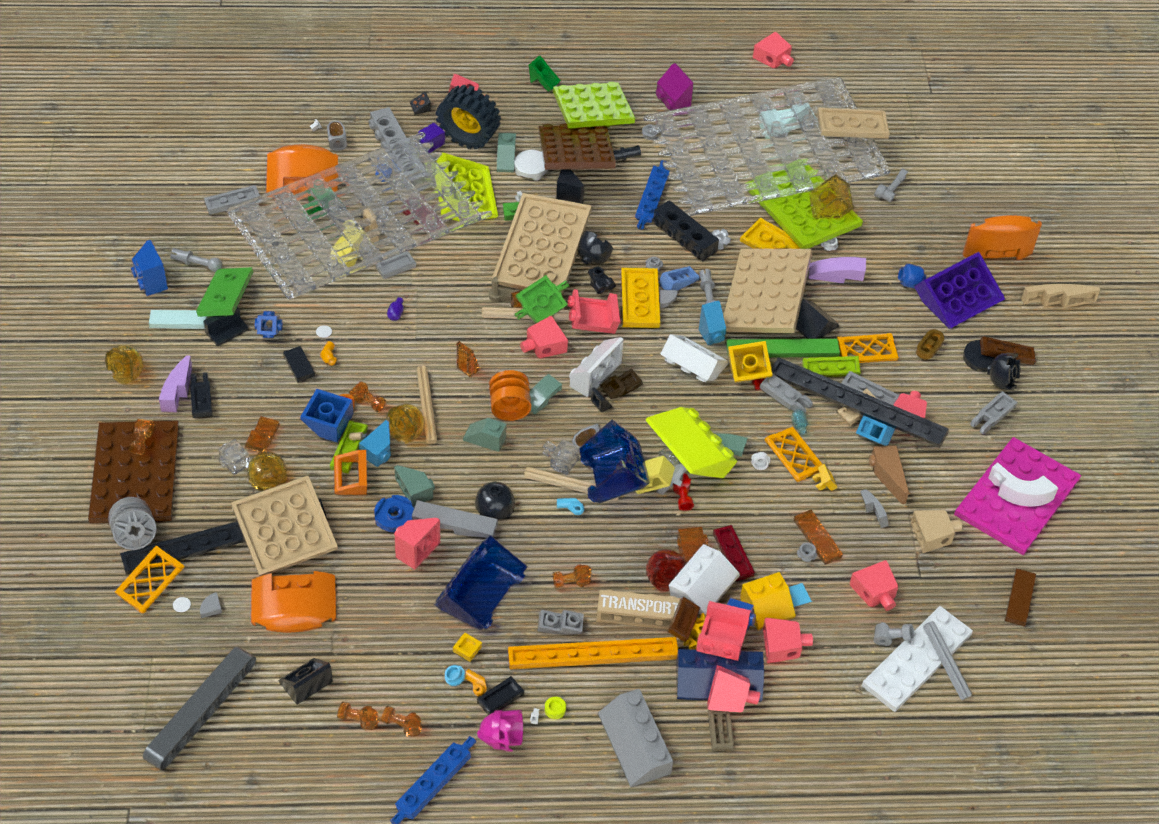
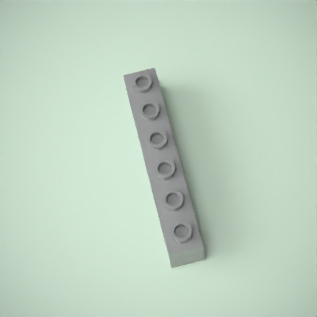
M390 107L370 112V120H368L370 129L374 130L376 140L380 141L382 151L386 152L388 162L392 163L394 173L398 174L401 186H404L407 192L427 187V174Z

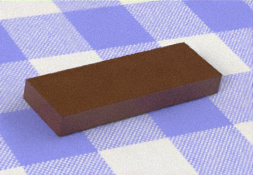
M984 336L980 339L982 355L996 357L1002 353L1018 354L1016 360H1020V363L1034 365L1036 362L1034 347Z
M1016 568L1004 621L1025 627L1036 578L1035 573Z

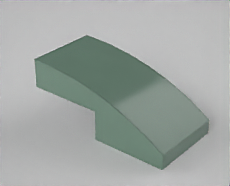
M550 374L546 375L530 390L531 412L533 414L538 413L547 406L549 399L562 389V384Z
M715 433L722 439L721 443L725 447L729 448L734 455L742 457L747 444V437Z

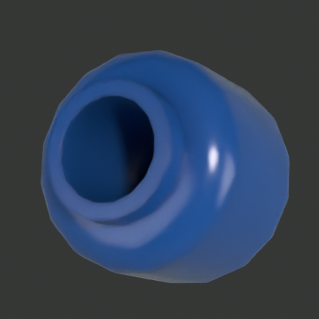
M906 264L900 268L898 273L900 284L915 289L914 286L926 279L924 269L913 264Z

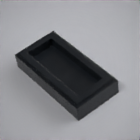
M301 346L283 352V356L297 383L315 377V372Z
M510 676L478 697L477 703L489 715L496 710H502L523 696L524 690Z

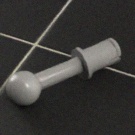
M173 248L171 251L177 254H171V259L185 262L186 265H189L191 262L207 266L212 272L222 269V261L219 258H211L209 260L194 256L190 250L183 251L177 248Z
M705 269V274L704 270L699 272L701 278L700 288L705 291L707 300L705 304L716 301L713 298L712 289L715 287V283L712 281L710 269Z

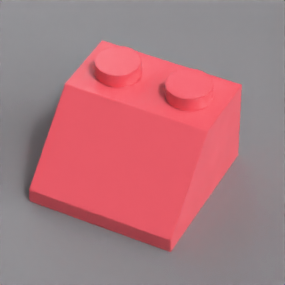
M440 519L409 520L403 526H399L394 533L396 558L415 570L440 544Z

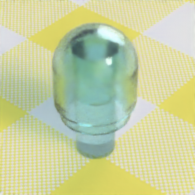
M800 409L793 411L791 420L794 428L798 429L799 435L806 434L805 427L808 425L806 413Z

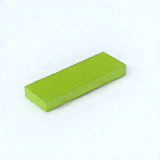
M859 356L802 359L803 368L825 377L847 376L849 371L859 376L861 374Z
M349 420L334 456L359 450V443L362 440L352 441L349 439V435L356 432L366 434L368 425ZM334 456L330 463L331 470H334ZM342 462V472L349 474L354 462Z

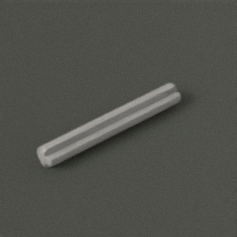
M935 622L926 623L923 628L960 699L965 700L969 698L972 693Z

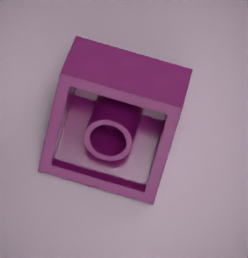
M674 63L658 80L656 96L673 114L680 113L691 108L694 83Z

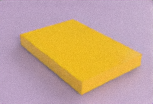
M759 218L740 237V242L753 249H801L785 231L762 218Z

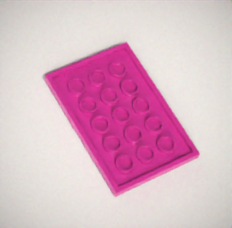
M1012 437L957 507L954 515L1024 556L1078 483L1081 475ZM999 463L1013 476L1025 481H1033L1045 476L1058 487L1054 500L1047 504L1033 507L1020 506L1006 501L998 495L1000 488L989 479L992 466Z

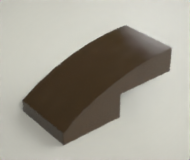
M631 368L618 378L616 375L612 376L600 384V387L610 399H615L643 385V382Z

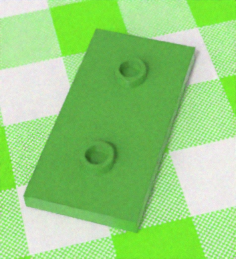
M252 267L218 269L196 310L197 316L234 315L254 273Z

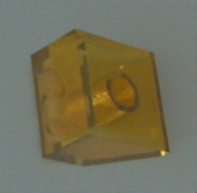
M837 174L809 193L812 215L815 219L841 218L854 209L850 184Z

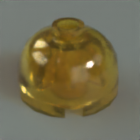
M130 345L114 347L105 355L107 370H111L114 374L112 376L113 379L121 384H128L136 380L143 371L144 362L142 355Z
M399 404L389 409L387 413V418L389 417L390 422L389 432L398 442L401 440L405 442L404 444L412 442L420 437L425 429V420L422 412L412 404Z
M262 452L255 455L248 463L247 477L249 484L261 492L284 484L287 481V468L284 460L273 452Z

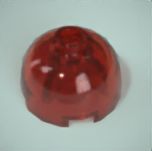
M658 550L648 559L646 575L650 583L659 591H669V584L687 563L674 550Z

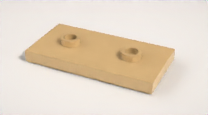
M821 107L817 109L821 136L889 139L890 133L886 113L883 110Z

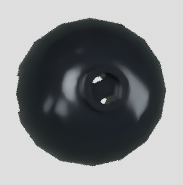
M584 231L581 236L578 254L582 258L581 261L586 265L603 264L610 258L614 248L607 240L602 242L597 239V234L589 231Z
M999 354L988 365L987 374L990 375L991 381L996 387L1013 391L1016 389L1017 385H1014L1015 379L1020 378L1021 370L1020 360H1016L1018 354Z
M488 482L478 490L475 508L479 515L495 519L509 518L515 508L513 491L502 482Z

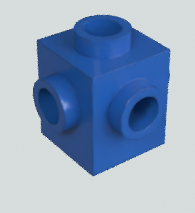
M263 311V314L255 318V329L257 334L263 335V338H274V335L282 331L283 320L280 319V315H275V311ZM269 320L273 322L272 327H268L267 322Z

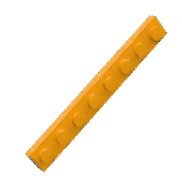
M676 637L508 647L509 669L676 660L678 653Z

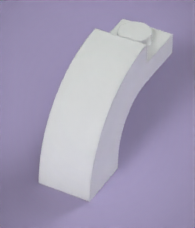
M999 463L992 466L989 475L992 483L1000 488L998 495L1006 501L1020 506L1033 507L1047 504L1054 500L1058 487L1045 476L1033 481L1021 480L1013 476Z

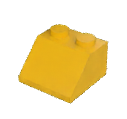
M766 341L728 347L730 369L735 383L772 377Z
M780 572L742 585L740 599L742 602L754 605V614H756L754 624L757 630L763 629L765 618L781 620L795 618L796 615L790 590Z

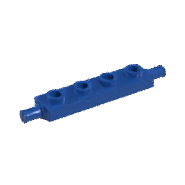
M661 160L659 167L653 165L635 214V218L639 220L637 224L638 229L640 225L642 230L645 223H652L654 209L658 206L670 170L665 169L667 161Z
M469 736L462 745L453 742L395 803L398 813L390 819V822L392 824H400L404 818L414 819L471 758L468 750L476 743V740Z

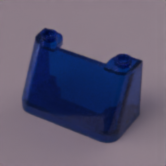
M613 419L579 448L581 462L593 469L596 487L594 485L588 487L587 495L594 503H603L641 490L650 483L639 441Z
M490 535L470 553L433 605L478 630L483 628L487 630L494 621L492 619V612L509 588L515 583L519 584L525 578L524 572L528 566Z

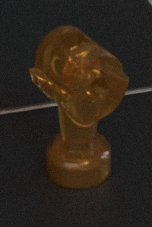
M362 381L349 391V394L354 397L357 403H362L365 400L371 404V408L376 412H380L386 404V399L381 396L375 397L368 391V385Z
M137 419L134 426V434L137 438L131 442L129 448L132 453L136 455L145 454L147 446L144 442L147 437L153 435L154 421Z
M579 564L574 568V572L562 575L560 571L553 572L555 589L564 586V583L576 582L579 587L584 588V586L589 585L591 582L592 570L587 565Z
M341 702L337 718L346 720L348 717L360 722L362 729L365 731L366 729L374 730L378 727V712L372 706H365L361 710L352 709L350 703Z
M388 705L385 707L381 716V722L385 724L394 722L402 726L406 736L414 737L421 733V718L416 713L412 712L407 716L395 713V708Z

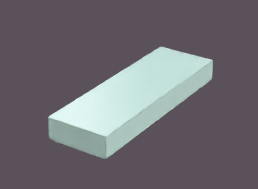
M151 310L149 328L205 329L203 321L208 319V316L198 317L196 310Z

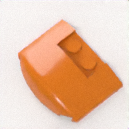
M307 144L288 145L267 154L266 196L308 197V191H333L335 198H337V154H333L325 148Z
M1017 215L984 219L985 223L978 226L973 223L970 225L962 255L968 258L980 252L982 258L1016 257L1017 260L1026 258L1033 253L1042 223L1039 220L1035 223L1031 221L1030 217Z
M314 571V574L272 576V573L252 579L251 624L254 626L258 623L265 626L266 630L292 633L322 627L321 623L332 618V621L336 620L335 575Z

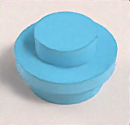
M451 665L445 671V681L450 686L460 685L466 676L465 670L457 665Z

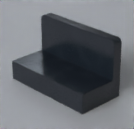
M238 306L234 315L211 316L203 321L206 335L216 346H220L249 330L248 325L241 319Z

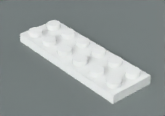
M941 606L914 631L913 640L904 641L862 683L863 688L894 712L942 665L923 628L926 623L935 622L951 655L972 635L973 630Z

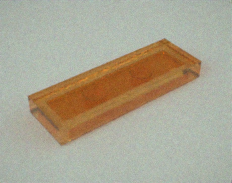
M812 509L794 516V522L808 542L815 546L816 553L824 565L842 558L843 553Z

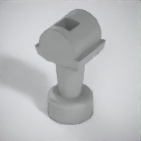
M881 622L875 626L874 643L877 645L889 646L892 643V639L903 637L905 641L914 639L912 624H903L902 628H889L886 623Z

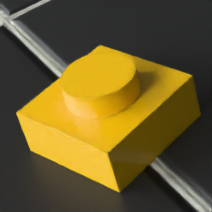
M464 632L453 646V652L470 662L482 648V642Z

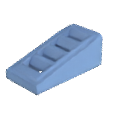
M688 266L662 273L659 285L664 290H680L700 280V276Z

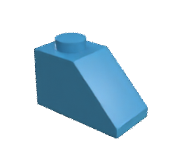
M719 300L704 304L701 307L698 330L707 345L717 344L725 340L726 325Z
M387 420L359 443V449L366 450V460L377 468L382 463L387 462L391 456L389 422Z

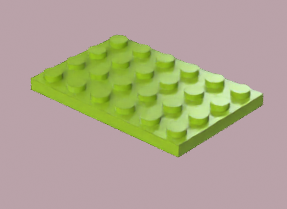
M804 159L745 183V189L801 249L812 248L859 228L863 224V220Z

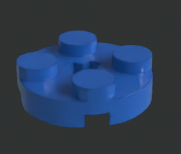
M391 495L392 498L387 499L384 497L376 504L374 508L375 523L381 529L395 532L399 526H403L407 521L413 520L414 508L408 498L401 495ZM398 511L397 516H391L390 512Z

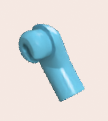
M557 498V508H567L575 515H581L584 512L583 504L576 498Z

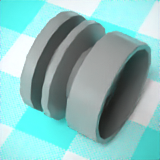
M127 497L120 499L112 506L109 511L108 521L113 538L119 546L129 550H137L151 543L155 537L156 524L151 509L145 501L136 497Z

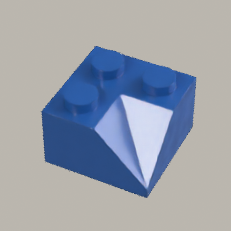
M148 240L132 258L133 267H131L133 277L138 278V286L140 290H144L146 296L168 289L164 265L151 240Z
M316 389L301 414L300 420L319 437L338 443L354 414L353 401L349 398Z

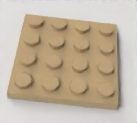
M309 476L231 502L232 509L259 577L338 549Z

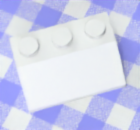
M670 334L661 352V355L666 357L665 361L673 365L677 363L681 366V370L689 374L691 372L697 375L696 378L703 382L714 381L729 364L728 360L683 335Z
M619 337L604 340L599 346L597 345L592 353L585 357L577 368L571 371L569 375L570 387L589 397L592 388L595 387L597 389L621 364L624 339Z
M703 544L669 584L670 596L687 598L701 607L698 614L704 613L706 617L709 601L718 603L740 575L720 551Z

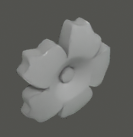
M718 229L712 232L719 239V250H723L724 245L727 246L731 243V238L727 237L729 235L727 230L722 229L720 231Z

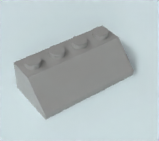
M640 688L617 696L598 712V716L630 788L671 774L673 760Z

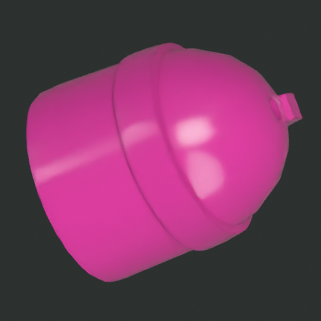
M522 710L494 711V713L489 714L482 720L477 737L493 747V749L513 752L509 746L521 745L523 742Z

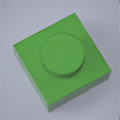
M519 202L503 203L504 221L513 220Z

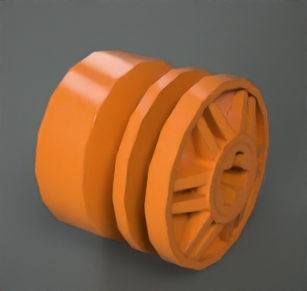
M505 370L492 376L489 381L492 414L496 418L505 421H515L527 416L531 411L530 387L527 376L515 370Z

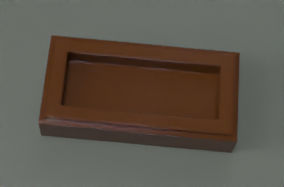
M682 597L679 600L667 632L685 643L690 637L701 607Z

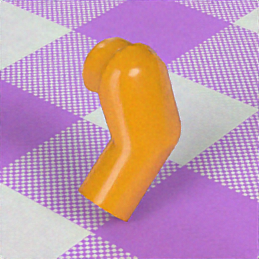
M327 341L320 353V358L324 363L333 366L337 362V358L332 353L335 344Z
M467 669L465 679L473 683L474 694L481 696L486 693V679Z

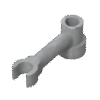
M902 168L891 185L887 187L880 184L874 196L891 202L895 197V189L906 179V174L909 171Z

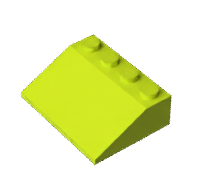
M442 152L433 166L441 216L456 221L497 218L498 212L489 166Z
M679 407L646 418V422L690 474L724 478L738 462L733 456L734 453L721 443L722 439L710 430V425L702 421L698 411L694 408Z

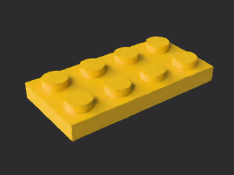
M621 268L623 327L660 328L658 268Z

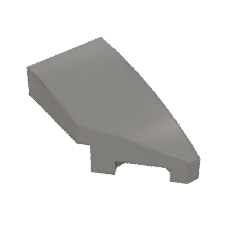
M682 463L674 466L675 469L670 486L657 489V493L664 495L673 483L681 486L683 474L688 471Z
M867 489L861 490L866 512L874 511L880 527H887L888 518L881 503Z

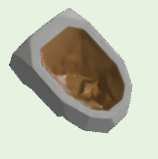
M331 121L327 126L329 147L333 151H342L347 147L345 127L340 121Z
M599 424L581 429L572 439L573 445L581 450H586L606 442Z

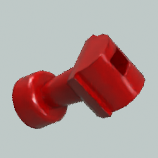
M686 473L683 474L681 486L673 483L674 493L680 496L677 503L681 511H689L694 507L693 499L688 495L691 479H689Z

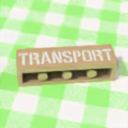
M611 589L600 590L596 622L669 629L681 598L619 592Z

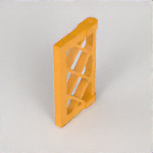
M892 333L837 337L841 357L848 356L847 354L850 352L855 356H859V363L898 361L899 357ZM887 339V344H884L879 340ZM869 340H871V342H870V344H869L868 346L865 345L864 343L860 342V341H869ZM844 342L854 343L850 347H848L847 345H845ZM874 343H876L877 345L881 346L882 349L879 352H877L870 347ZM856 344L864 348L861 354L852 349ZM885 349L890 352V354L882 355ZM867 351L874 354L872 356H863Z
M794 427L776 434L774 433L764 439L796 482L819 473L818 467L823 464ZM791 435L795 441L785 439V437ZM774 442H782L781 448H778ZM784 443L794 445V452L783 449ZM797 446L800 447L805 454L797 453ZM783 454L793 456L792 461L789 462ZM794 457L806 459L805 465L793 463ZM808 460L812 461L815 467L807 466ZM794 468L802 469L804 471L801 473H797Z
M155 546L116 589L115 594L133 606L137 611L144 614L185 566L158 546ZM157 555L162 558V563L150 564ZM172 565L175 569L169 576H166L165 566ZM163 566L164 576L151 578L150 568ZM148 568L149 578L136 580L141 572ZM164 580L156 591H152V581ZM149 582L150 592L137 593L136 583ZM131 584H134L135 594H127L124 591ZM150 596L143 605L138 602L137 597Z

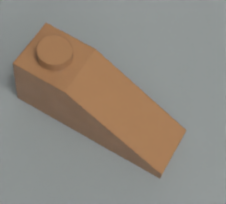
M897 445L873 447L872 455H869V465L873 467L874 474L901 504H906L909 491Z

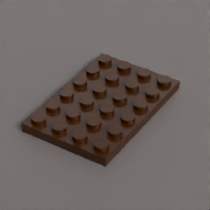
M566 123L560 124V126H553L552 124L539 126V138L545 170L616 168L607 126L568 128Z
M178 420L99 422L88 516L89 523H109L108 516L112 506L120 499L127 497H136L145 501L150 507L155 521H172L179 435Z

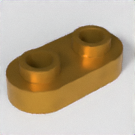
M936 329L929 330L917 345V356L925 360L933 358L943 345L944 334Z

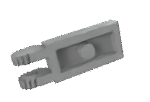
M773 373L772 377H767L760 385L761 390L789 410L791 409L801 416L806 413L805 407L809 409L813 406L810 398L802 395Z
M1002 391L979 411V414L973 418L970 425L976 427L982 419L985 420L986 423L980 429V433L985 434L992 426L994 427L1012 411L1018 402Z

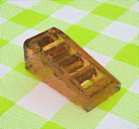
M458 341L456 343L457 368L467 376L472 377L479 371L477 359L473 350Z

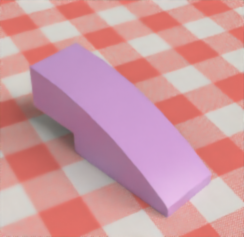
M838 257L812 262L809 267L808 279L844 283L845 279L863 281L866 270V258Z
M185 356L166 379L159 397L161 412H177L179 398L188 397L193 368L190 356Z

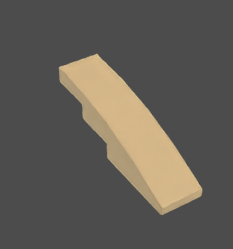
M1077 284L1025 287L1021 300L1024 305L1041 301L1043 306L1060 303L1063 308L1096 302L1100 288Z

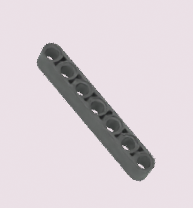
M238 646L232 649L147 746L143 753V759L160 770L166 769L255 665L256 657Z

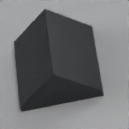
M561 169L557 180L556 199L583 204L584 184L571 169Z
M806 299L802 300L796 330L806 339H821L839 327V324L814 302Z
M313 658L278 681L298 705L333 682L331 665L329 662Z

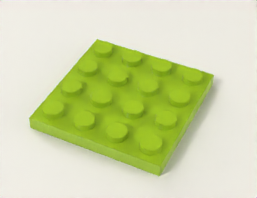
M618 82L553 87L554 96L568 128L635 123V116Z

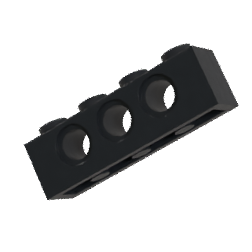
M669 200L654 209L653 223L665 231L668 236L675 239L682 247L690 251L693 256L703 262L718 252L719 239Z

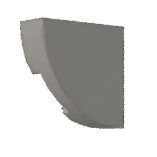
M659 290V307H667L668 304L675 301L678 290Z
M217 592L209 595L202 602L200 607L201 618L222 613Z

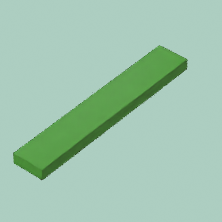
M731 339L726 341L727 355L728 347L762 341H766L769 358L839 357L840 354L838 339Z

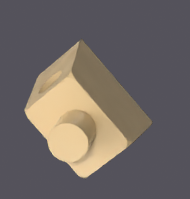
M916 510L913 512L910 522L922 553L950 545L955 532L962 531L961 520L950 521L945 510Z

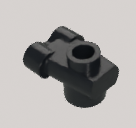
M597 266L588 270L591 278L590 284L597 294H602L606 290H613L616 287L614 280L608 277L601 267Z

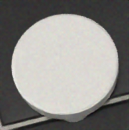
M525 150L515 157L514 168L518 176L538 181L548 171L544 168L543 156L540 151Z

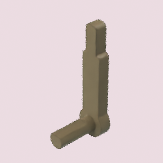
M494 277L492 278V289L489 290V299L494 302L500 300L518 301L515 296L522 290L499 289L498 278Z

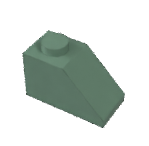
M516 133L498 134L497 172L514 173Z
M491 418L474 422L468 427L463 441L499 452L506 440L507 423Z
M399 465L394 466L395 480L405 497L411 501L413 507L416 505L417 500L426 502L433 499L435 486L432 479H428L424 472Z

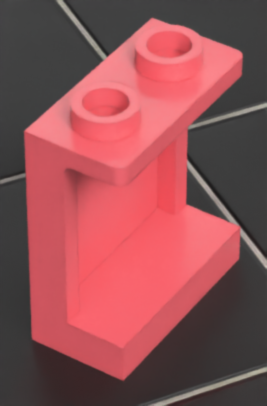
M574 289L572 296L568 297L567 303L568 307H570L569 320L572 322V329L615 334L620 324L617 294L610 293L607 300L579 297L578 290Z
M709 601L703 628L698 636L696 651L738 661L749 625L751 610Z

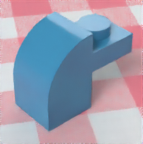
M863 415L856 433L879 444L888 446L895 429Z

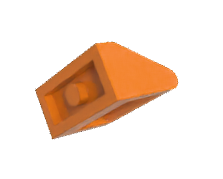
M356 450L334 456V493L336 495L367 494L366 450ZM342 462H358V483L342 487Z

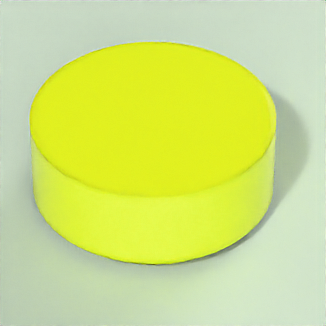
M560 697L547 699L544 708L545 714L551 719L562 718L566 713L565 701Z

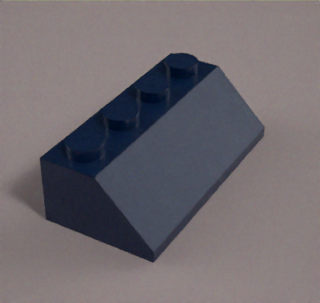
M678 649L676 659L677 699L708 700L716 666L718 665L747 677L750 681L749 690L760 692L759 702L763 701V652L741 651L737 661L696 650Z

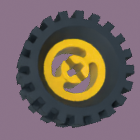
M458 85L454 89L452 88L437 107L436 116L438 117L436 121L441 123L439 127L445 130V136H450L453 143L457 141L459 142L458 146L463 147L466 145L467 149L472 147L479 149V147L482 148L488 143L501 124V116L498 115L500 113L499 108L494 107L496 105L494 100L490 101V96L488 94L484 96L482 90L478 89L475 91L474 86L467 88L466 85L461 87Z

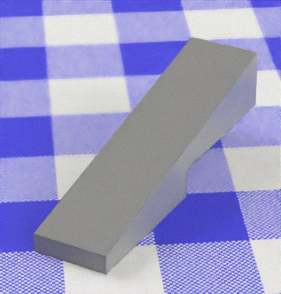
M418 500L412 514L413 520L438 518L440 519V528L451 529L455 535L494 538L498 525V519Z

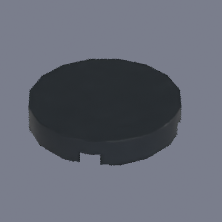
M980 340L969 342L963 352V360L966 365L976 371L979 369L982 372H987L988 365L995 358L981 354Z

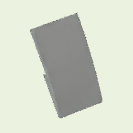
M541 609L537 631L561 635L581 634L584 614L563 610L562 614Z

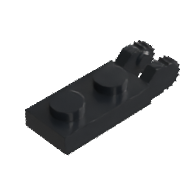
M203 372V382L198 383L195 373L191 374L190 392L193 418L213 416L208 372Z

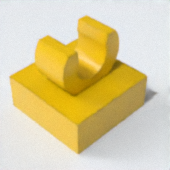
M823 464L818 467L820 474H815L812 477L815 482L821 480L819 484L815 485L816 488L823 490L827 486L830 491L838 488L833 474L827 466Z

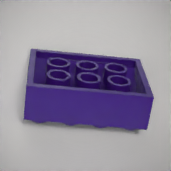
M980 252L914 286L922 302L948 329L1005 300Z

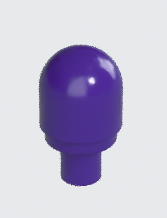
M397 297L396 301L390 304L387 310V317L390 320L397 321L400 319L404 311L402 305L404 302L403 298Z

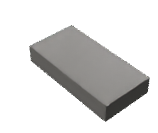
M406 251L377 262L375 265L382 278L386 279L415 268L416 262L411 254Z

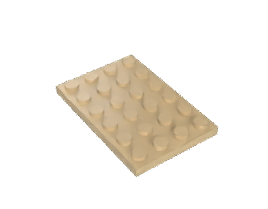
M523 193L492 278H498V285L524 290L545 275L556 286L564 280L568 281L579 249L581 236L585 231L592 211L591 205Z
M741 249L724 312L726 332L795 333L812 258V250Z

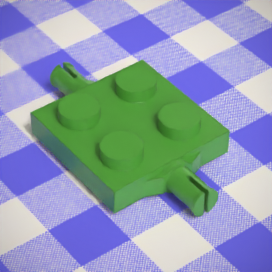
M545 275L515 296L523 308L514 314L515 317H517V320H520L528 315L536 324L549 316L555 315L568 305L561 292L568 288L569 284L564 280L556 286Z

